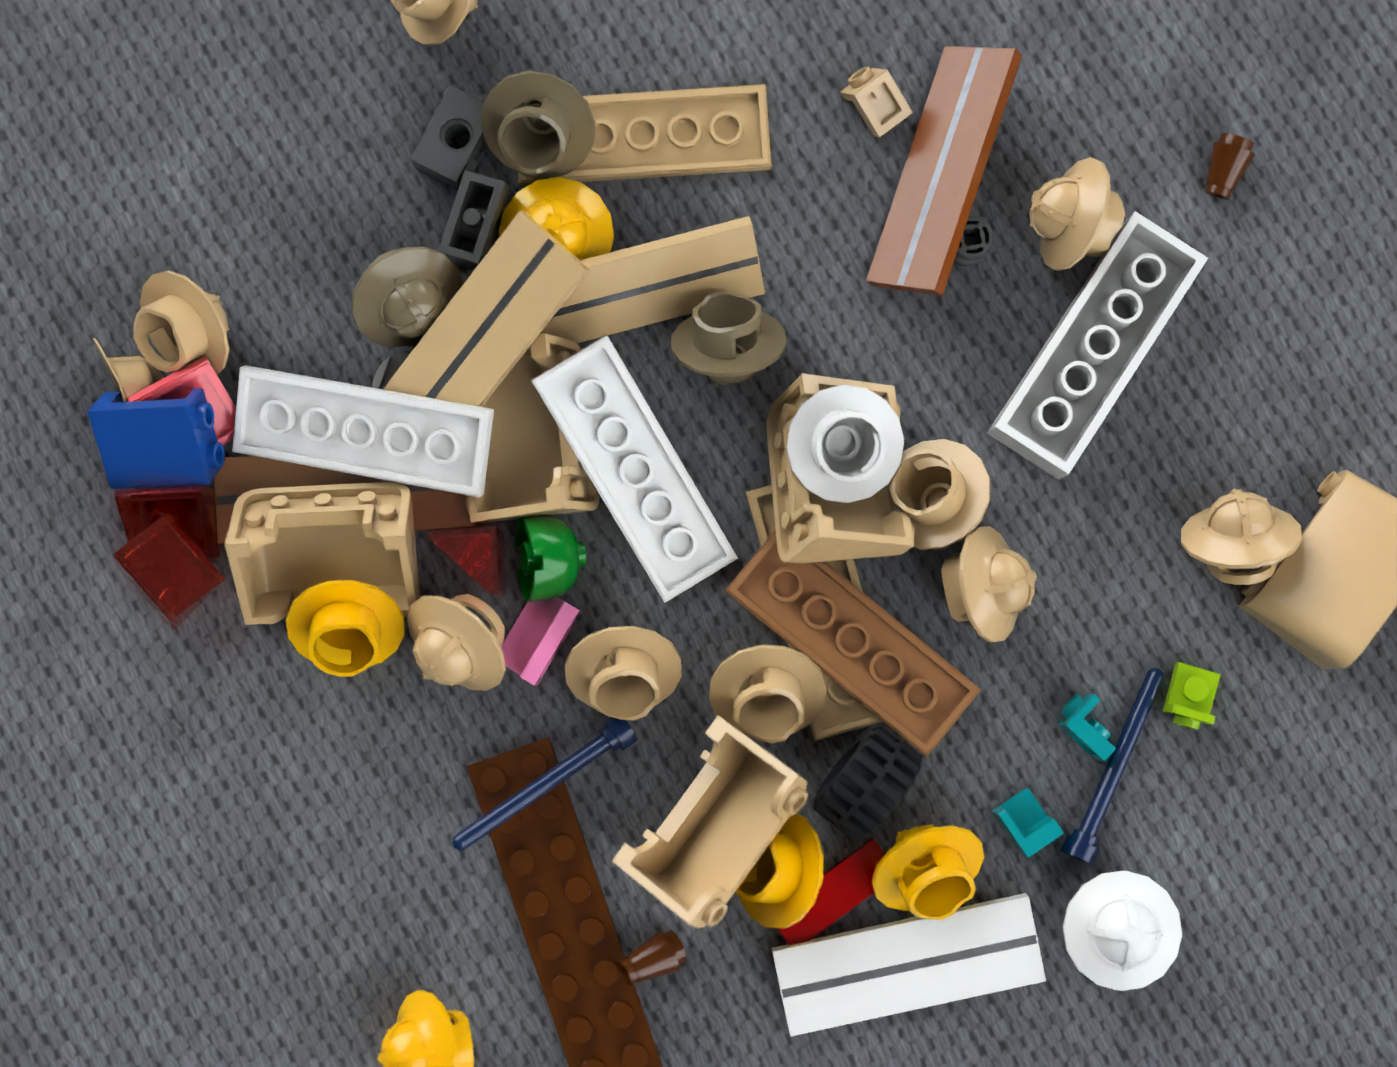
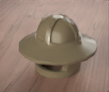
M525 71L509 75L491 88L481 108V130L489 149L505 166L525 176L548 179L569 174L584 163L594 145L595 120L588 102L572 84L553 74Z
M425 246L401 248L380 255L363 272L353 290L351 312L358 330L373 343L391 348L418 344L462 287L463 282L458 267L443 252Z
M724 292L707 295L701 303L693 308V316L681 322L671 335V351L678 362L696 373L709 376L716 386L752 380L755 372L763 370L777 361L786 348L785 329L775 318L761 312V305L744 296Z

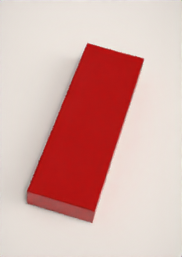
M873 838L823 874L824 878L822 879L816 901L802 920L787 928H777L789 945L810 941L874 893L872 878L877 864L885 854Z

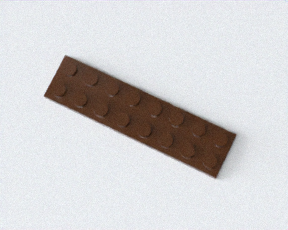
M550 737L466 767L483 815H485L559 763ZM563 781L489 834L569 1067H663L635 983L628 985L620 972L618 961L624 959L625 954L566 783Z

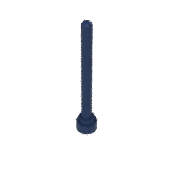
M1152 668L1147 672L1116 743V750L1109 759L1079 830L1074 829L1071 836H1066L1060 849L1061 852L1074 856L1076 859L1093 865L1100 850L1096 848L1099 839L1095 838L1164 680V674L1160 669Z
M610 717L604 721L605 727L599 730L600 735L457 833L452 839L453 847L459 851L467 849L609 749L612 752L619 748L623 751L635 743L637 737L627 720Z

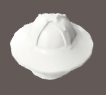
M838 385L818 391L801 404L789 425L786 449L792 471L807 490L828 501L851 503L870 498L889 484L901 464L904 437L899 417L884 398L864 387Z
M1125 870L1101 873L1083 884L1068 903L1063 923L1066 951L1076 968L1097 985L1118 991L1144 988L1161 978L1177 958L1182 938L1179 911L1168 892L1148 876Z

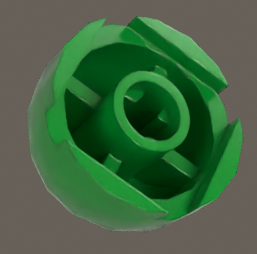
M533 515L517 519L514 531V548L520 546L522 570L516 568L522 597L524 600H529V602H537L563 595L576 582L579 567H585L586 549L583 541H577L573 530L563 520L551 515Z

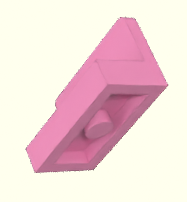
M558 597L537 602H529L528 600L500 647L504 655L505 666L519 674L522 679L537 686L582 611Z

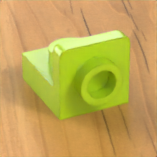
M1176 662L1162 712L1174 715L1172 723L1190 729L1198 730L1200 723L1213 725L1216 716L1210 715L1221 674Z

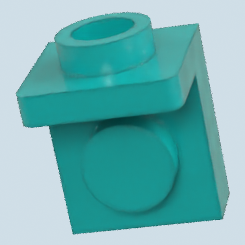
M1094 693L1085 694L1083 697L1076 694L1061 709L1060 713L1064 718L1059 722L1058 726L1094 760L1105 762L1116 750L1107 740L1111 734L1093 718L1088 722L1084 719L1101 699Z

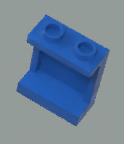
M203 388L193 389L184 399L124 402L121 391L104 392L87 411L111 489L209 485L224 465V447L217 441L213 426L215 419L212 405L207 403Z

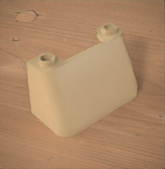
M546 333L539 334L482 406L494 409L484 495L481 497L465 495V506L470 514V523L516 520L533 515L554 516L593 511L598 507L600 499L598 491L531 381L579 352L581 348L576 342Z
M802 373L770 406L766 430L777 549L782 561L803 564L897 556L904 554L914 546V525L907 513L902 511L891 512L888 484L872 497L855 502L843 503L825 500L803 486L791 469L786 449L789 425L801 404L818 391L838 385L867 388L884 398L900 419V407L896 402L895 386Z
M1343 470L1339 473L1333 471L1323 480L1317 490L1322 494L1319 499V504L1322 507L1302 532V542L1296 551L1280 561L1271 577L1262 582L1245 585L1241 593L1246 597L1239 605L1321 669H1343L1352 664L1365 650L1397 606V498L1348 470Z
M373 482L259 488L243 493L236 500L225 541V548L245 625L275 624L287 616L293 600L308 588L327 581L355 580L376 586L394 598L404 617L408 616L410 605L420 599L413 506L410 489L405 484L399 482Z
M720 716L716 717L705 732L713 740L711 753L704 750L700 755L707 763L656 833L646 829L642 836L647 841L637 848L624 843L612 860L686 923L695 928H704L707 925L712 927L723 918L727 911L726 903L789 816L796 814L804 806L808 798V793L806 792L807 782L804 778Z

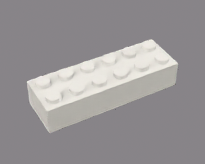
M1135 211L1123 223L1122 228L1113 238L1110 250L1100 258L987 434L1059 480L1068 475L1206 263L1208 257Z

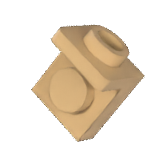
M865 67L854 73L848 79L850 85L840 92L844 100L853 101L875 137H881L913 113L889 71L886 69Z

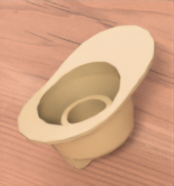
M93 338L100 357L118 390L122 393L124 402H129L128 397L164 378L161 371L143 357L107 358L98 341Z

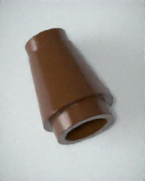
M1221 134L1219 141L1213 143L1207 187L1205 189L1206 194L1224 200L1230 199L1231 193L1235 190L1255 156L1251 152L1254 142L1234 134Z
M669 930L665 933L658 931L624 959L618 961V966L626 983L632 985L636 982L639 983L679 971V965L687 961V956L679 937L674 931Z

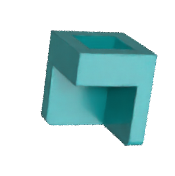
M1027 788L992 810L1020 854L1027 858L1064 834L1056 820L1047 816L1034 795Z

